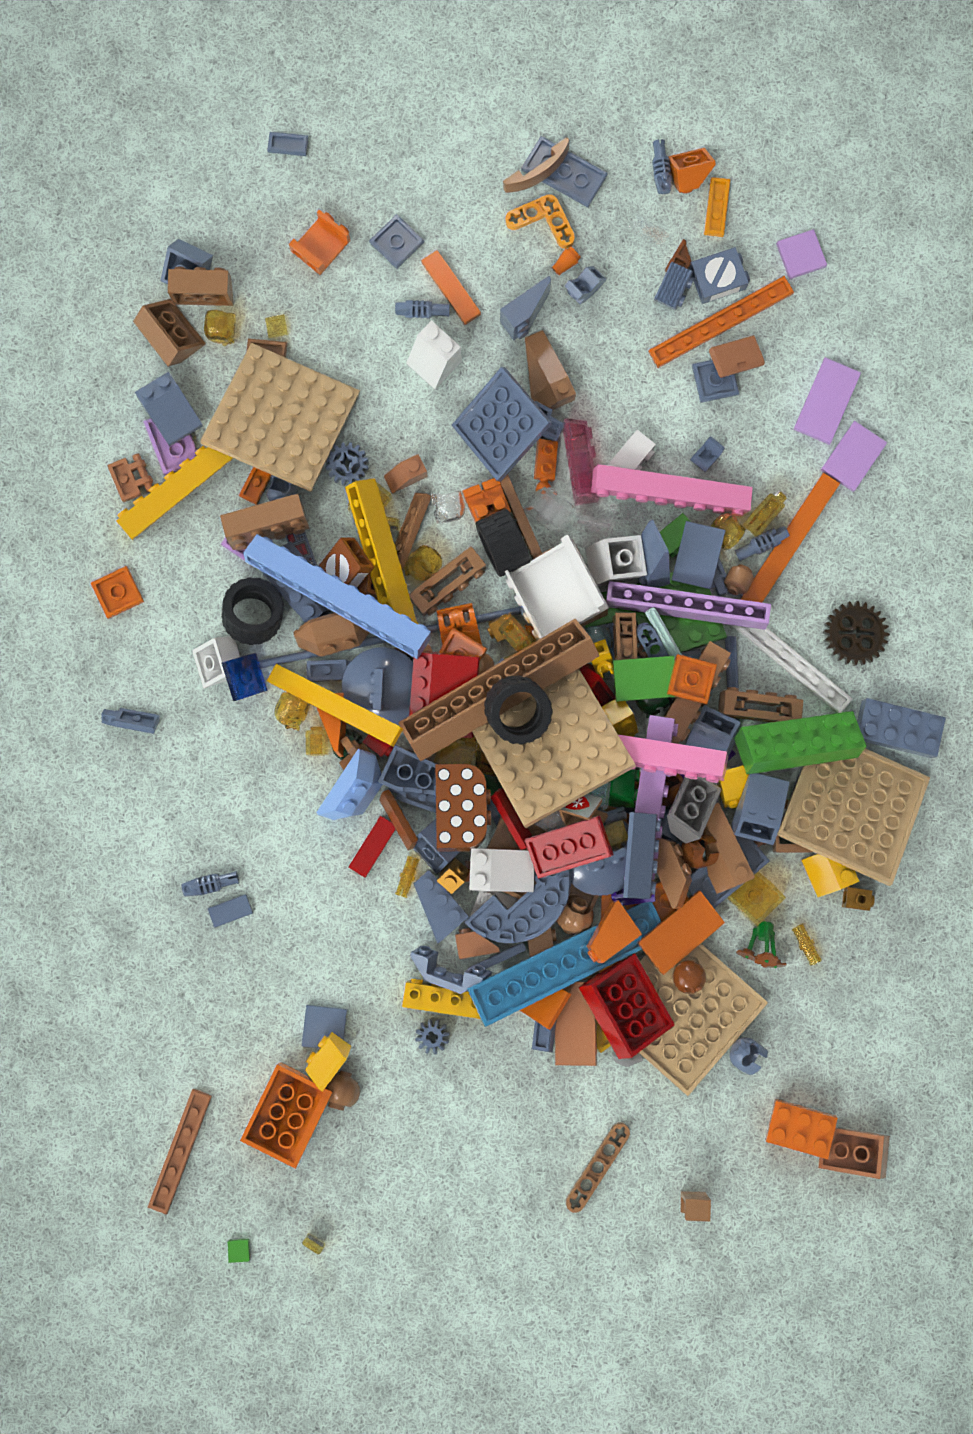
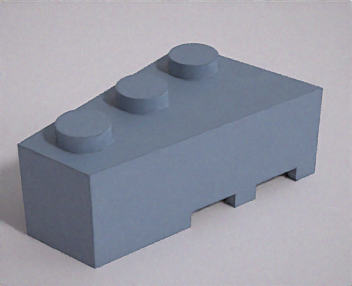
M430 870L413 883L437 943L441 942L469 917L450 893L437 882V878Z

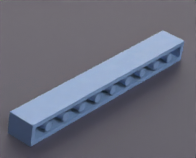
M257 534L243 552L245 562L416 659L419 658L430 641L431 632L426 626L418 625L412 622L408 616L396 613L389 605L380 604L373 596L364 595L355 586H348L339 577L331 576L325 573L321 567L309 564L302 556L293 555L286 547L277 546L268 537H261Z

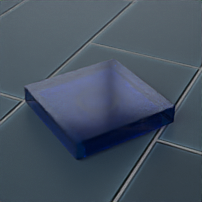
M256 653L221 663L233 702L268 691Z

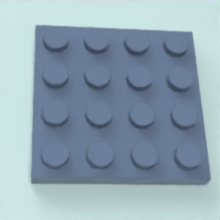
M501 367L454 421L452 427L492 476L501 482L553 423L505 367Z

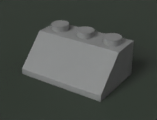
M684 777L667 815L670 832L685 844L700 839L722 789L713 782L706 781V778L689 779Z

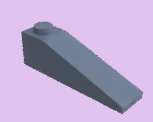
M395 745L378 782L396 791L436 795V763L427 759L420 762L415 753Z

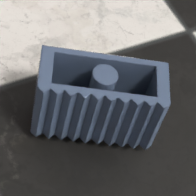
M671 262L654 301L674 310L677 309V306L682 307L686 298L683 295L686 288L690 289L694 281V277H692L693 271Z

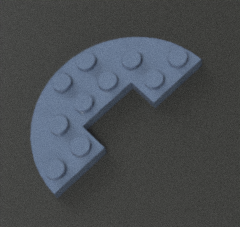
M570 869L539 879L536 872H534V880L537 883L534 885V892H527L509 909L496 895H493L465 923L482 937L500 943L524 942L540 936L557 922L566 907L571 887Z

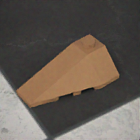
M541 330L525 337L532 400L552 410L575 401L576 392L544 331Z
M715 804L703 835H710L717 841L712 844H706L704 841L706 860L709 854L719 853L716 863L707 867L708 876L718 894L755 878L720 804Z

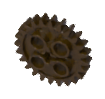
M849 601L847 608L841 604L839 606L840 611L836 608L832 611L835 616L829 615L827 617L831 622L824 623V626L829 629L823 631V634L828 635L823 641L830 642L826 649L833 648L834 651L831 656L838 654L837 661L844 658L845 665L852 661L853 666H856L859 661L861 666H863L866 660L871 663L873 662V657L876 659L880 657L877 651H885L881 645L888 644V641L884 638L890 634L884 632V630L889 625L882 624L886 618L880 619L878 617L881 611L873 612L874 605L868 609L867 602L860 606L859 601H856L853 606L851 601ZM843 619L850 621V628L843 626ZM863 620L870 622V629L863 627ZM856 630L857 633H873L874 636L861 634L856 638V634L841 635L838 632L851 633ZM842 638L849 640V648L842 645ZM863 639L869 641V649L862 646Z

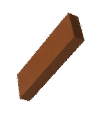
M389 789L382 792L379 801L409 851L415 847L418 838Z

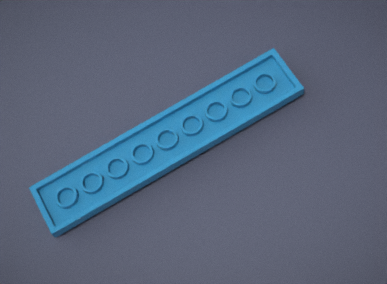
M640 903L626 910L642 935L604 963L593 962L587 953L589 949L586 946L595 932L597 924L467 988L484 1027L642 950L637 942L661 922L653 903Z

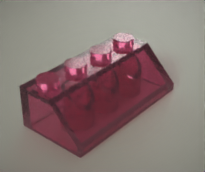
M564 419L562 430L574 506L598 503L599 496H597V493L591 492L593 469L597 466L593 463V458H596L595 447L590 444V439H593L592 428L588 427L587 421Z

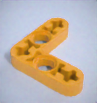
M548 194L509 211L506 215L505 223L511 230H518L545 218L557 244L561 248L567 249L574 243L575 236L558 199L554 195ZM546 201L553 203L552 208L554 212L552 214L550 207L546 206ZM534 208L537 214L534 217H530L526 214V211ZM514 216L517 219V224L510 222L511 217ZM559 217L563 220V223L560 226H555L552 220ZM563 229H564V234H565V236H566V237H569V236H570L569 242H566L565 240H562L563 234H562L561 231H562Z

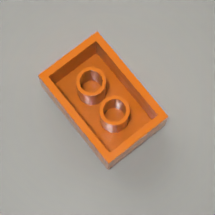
M775 1099L765 1140L768 1143L828 1159L838 1118L836 1115Z

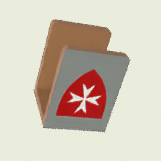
M586 794L559 809L564 825L567 826L579 821L590 820L600 815L604 824L608 814L597 810L602 803V798Z

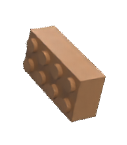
M298 494L220 515L225 537L231 548L238 551L246 549L257 534L261 537L265 536L269 539L280 540L285 538L286 535L292 533L301 534L305 530L310 529Z

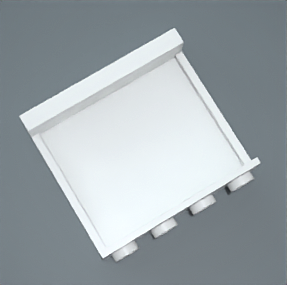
M569 535L561 538L563 543L530 561V563L512 573L508 570L505 571L508 577L505 579L511 590L514 589L516 593L514 598L520 607L523 606L525 610L523 616L528 624H532L534 628L532 633L536 640L543 638L575 618L582 624L609 608L573 539Z

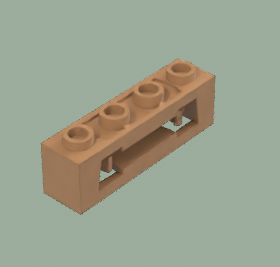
M470 546L409 594L410 600L423 617L426 614L430 616L438 610L437 606L439 604L449 602L454 597L453 593L457 590L461 592L470 585L468 582L471 579L480 578L485 573L486 564ZM460 565V569L464 574H461L438 592V596L435 598L430 588L432 590L454 574Z
M615 613L613 616L614 660L637 659L636 613Z
M727 687V690L720 692L718 712L731 718L772 723L802 718L803 700L797 699L796 695L779 697L774 692H766L763 695L758 694L757 690L740 692L739 688ZM745 703L767 706L785 705L777 707L776 712L754 709L740 711V709L744 708Z

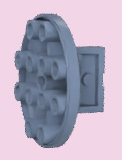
M378 647L362 652L351 661L344 673L342 680L344 698L399 725L398 722L409 716L413 661L406 654L393 648Z
M620 820L611 823L605 829L614 854L613 856L570 869L571 884L577 889L591 895L602 896L613 894L624 888L629 825L625 821Z

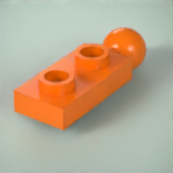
M538 439L534 479L540 480L535 490L541 497H546L551 493V486L548 481L553 482L555 480L557 441Z

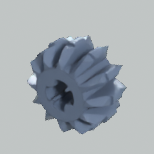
M428 1019V1027L423 1022L420 1024L424 1031L421 1029L416 1030V1033L422 1036L416 1037L415 1041H423L419 1045V1049L426 1045L425 1053L427 1054L430 1052V1048H433V1053L437 1054V1046L443 1051L445 1047L442 1043H449V1040L443 1037L450 1035V1032H442L446 1028V1024L439 1028L440 1020L438 1019L435 1025H432V1020ZM430 1031H433L434 1034H438V1038L436 1037V1041L432 1042L430 1038H427V1035L429 1036Z

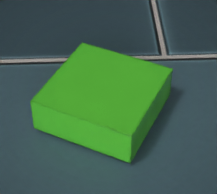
M249 1239L228 1240V1262H249Z

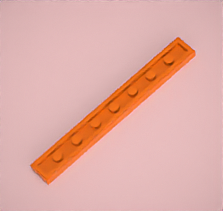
M783 276L651 348L648 352L657 368H660L793 295L794 291L786 277Z
M825 473L821 475L787 527L790 536L773 548L756 574L749 590L743 594L740 600L761 603L764 601L840 484Z

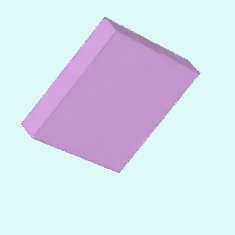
M814 229L777 241L776 243L789 280L827 266Z

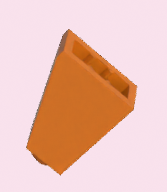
M619 900L610 903L586 946L589 949L587 953L593 962L604 963L642 935Z

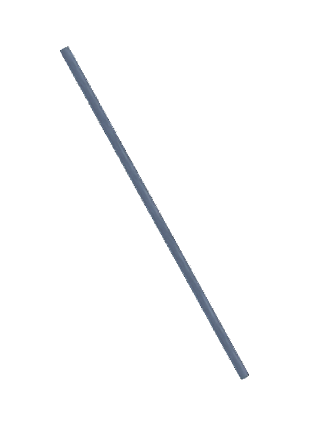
M519 606L476 615L475 617L477 623L494 620L509 612L512 613V616L520 615L521 611ZM438 623L426 626L431 633L440 631ZM377 636L365 638L360 646L352 649L385 643L386 641ZM302 651L257 662L260 669L274 666L275 664L279 665L318 657V655L309 651Z

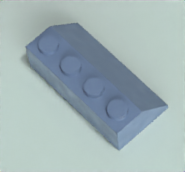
M291 541L283 545L293 555L305 558ZM262 572L305 623L308 620L328 615L331 612L330 609Z
M630 812L624 898L650 899L651 894L655 895L656 882H652L653 873L657 874L658 861H654V853L659 851V840H656V831L660 832L661 819H657V814Z

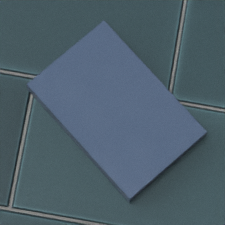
M686 521L672 580L711 589L725 530Z

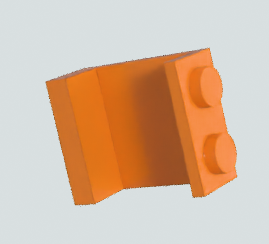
M318 210L316 222L298 242L293 239L289 243V247L293 254L321 275L350 242V236L345 226L335 223L334 218L329 213L325 212L324 214L321 210Z

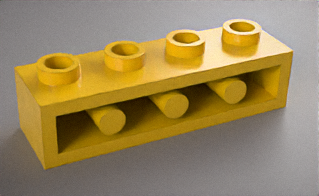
M411 978V982L407 981L405 984L402 1007L481 1019L468 990L459 994L432 983L431 985L423 984V980Z

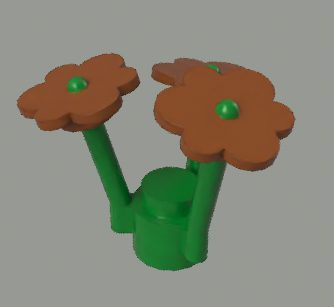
M758 922L757 928H753L748 948L736 951V954L750 959L756 964H761L763 968H777L787 965V963H781V960L776 956L774 924L771 922ZM758 936V940L765 941V952L754 956L755 952L752 951V948ZM769 941L771 944V953H769Z

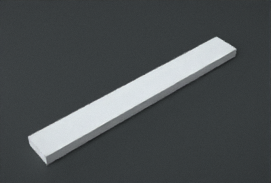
M732 625L836 713H842L853 700L768 628L764 630Z

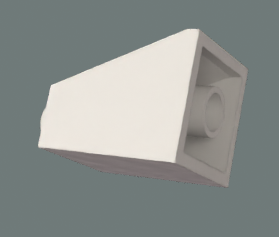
M431 320L417 335L406 364L430 386L436 389L462 362L461 346Z
M641 535L603 539L586 547L589 571L597 586L609 585V581L623 582L647 575Z

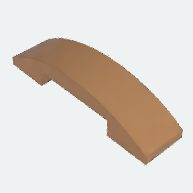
M566 137L551 148V157L523 176L518 170L503 181L504 191L510 193L525 190L549 177L564 161L569 151V139Z

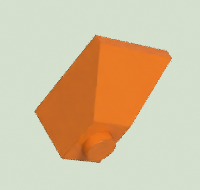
M705 148L668 156L674 185L679 193H690L693 189L699 188L716 165L715 160Z

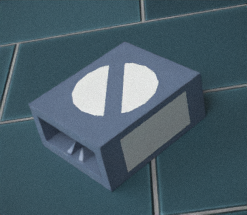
M736 247L690 263L689 270L693 271V282L702 304L746 290L750 277L748 272L743 269V258L741 253L737 252Z

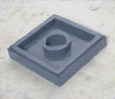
M396 214L369 240V243L398 269L424 243V240Z
M713 360L692 364L700 403L739 395L735 374L721 378L717 373Z
M306 1005L301 1046L320 1048L317 1045L324 1035L328 1037L331 1032L344 1040L347 1009Z

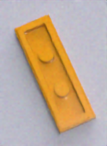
M711 177L704 235L724 236L730 179Z

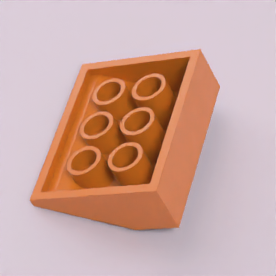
M282 1062L278 1063L240 1141L296 1169L333 1091L326 1087L323 1091L319 1090L310 1077Z

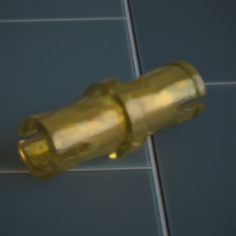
M407 855L403 872H400L399 875L401 878L395 892L396 895L408 897L407 895L412 881L415 880L414 874L420 859Z
M802 923L792 928L791 930L800 944L798 947L800 950H803L809 965L812 966L817 964L816 962H821L822 959L813 945L815 942L813 939H810L804 924Z

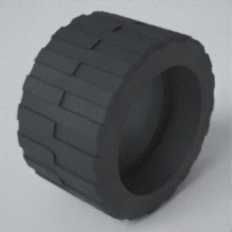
M507 509L476 521L475 525L480 540L499 577L506 575V570L511 573L530 563V556L525 542Z
M248 577L233 583L227 589L222 604L221 618L227 634L234 640L239 641V643L259 645L271 640L277 634L282 622L284 601L282 600L281 593L269 581L257 577ZM244 599H257L264 602L270 608L272 614L266 622L253 625L238 619L233 612V608Z
M517 675L502 678L491 687L486 695L484 712L487 721L496 734L504 741L519 745L534 742V740L539 739L547 731L549 724H551L553 714L551 701L545 691L528 677ZM518 692L530 693L536 700V710L533 717L524 725L518 727L506 726L500 719V708L503 702L512 694Z

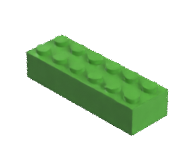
M853 711L741 727L734 738L746 774L858 758L867 747Z

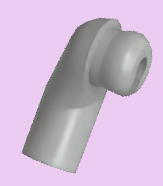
M612 1052L613 1060L625 1067L643 1061L640 1053L632 1058L618 1059L615 1052Z

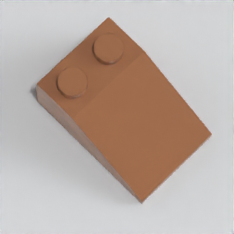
M835 1128L828 1159L819 1157L818 1168L876 1179L886 1178L890 1136Z

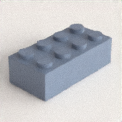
M866 698L861 701L857 722L866 743L927 758H935L938 756L946 717Z

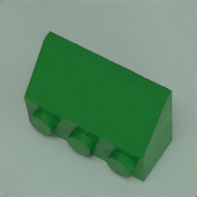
M635 767V769H631L609 781L608 795L610 807L623 806L634 808V801H637L638 794L635 782H639L640 769Z

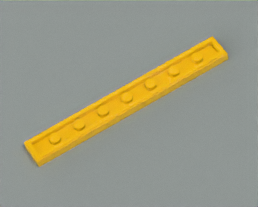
M275 664L266 680L270 684L392 747L395 746L403 731L402 727L278 664Z

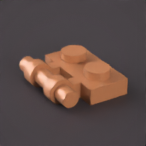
M139 453L132 456L134 462L131 464L128 463L126 458L107 465L123 503L141 496L140 487L145 486L146 491L149 492L148 490L153 486L152 477L148 475L145 468L147 465ZM138 470L141 478L135 480L133 471Z

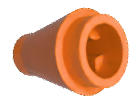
M571 246L568 249L565 248L552 266V269L560 276L563 272L578 264V260L581 257Z

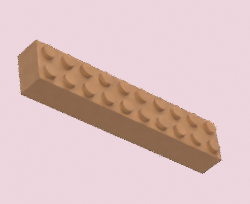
M575 618L401 720L398 724L403 728V733L421 762L488 722L484 712V702L488 691L500 679L507 678V676L521 675L530 678L544 689L568 674L573 673L583 665L592 662L600 655L591 637ZM527 692L512 694L503 702L500 708V715L519 705L532 695Z

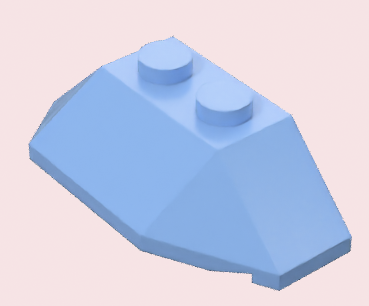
M358 748L316 812L318 815L337 820L362 815L383 785L378 782L381 771L375 754Z

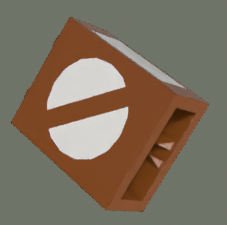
M341 537L319 564V567L325 573L331 576L335 575L348 586L353 585L357 589L375 568L353 537Z

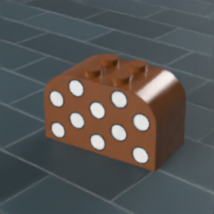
M435 764L437 852L471 851L473 848H478L485 840L487 825H491V810H487V805H490L491 796L490 790H486V780L483 773L471 764Z

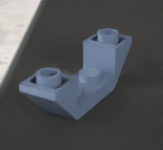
M420 946L410 954L425 981L459 994L467 991V988L484 981L492 975V971L485 969L481 965H473L464 972V975L449 972L443 967H436L438 952L431 950L428 946Z

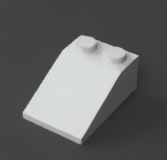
M489 848L471 849L469 890L534 892L535 869L529 851Z

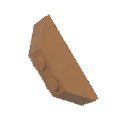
M332 613L308 620L293 633L299 648L322 657L360 646L370 632L337 613Z
M663 837L661 839L657 838L659 840L658 859H654V861H658L657 874L672 908L680 909L683 907L692 882L690 876L692 872L689 865L682 858L683 851L679 844Z

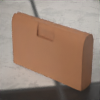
M754 335L709 349L717 373L721 378L765 364Z

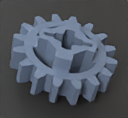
M342 442L341 448L335 445V452L331 451V458H328L326 461L329 463L326 466V470L330 471L329 477L335 476V483L341 480L342 486H345L346 482L351 484L354 480L359 481L360 476L365 478L366 475L363 470L369 469L365 465L369 462L368 458L364 457L366 455L365 451L359 452V445L353 448L352 442L348 446H345L344 442ZM349 452L354 453L357 456L353 457L349 454ZM345 457L349 461V471L345 467ZM356 468H359L358 471L355 474H353L354 470ZM336 471H342L346 474V476H342Z

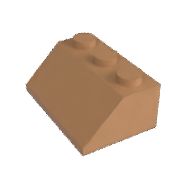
M184 267L168 269V294L175 305L233 306L232 279L228 270L224 268L206 270L202 267H196L194 270Z
M171 299L143 305L133 320L168 367L182 363L206 344Z

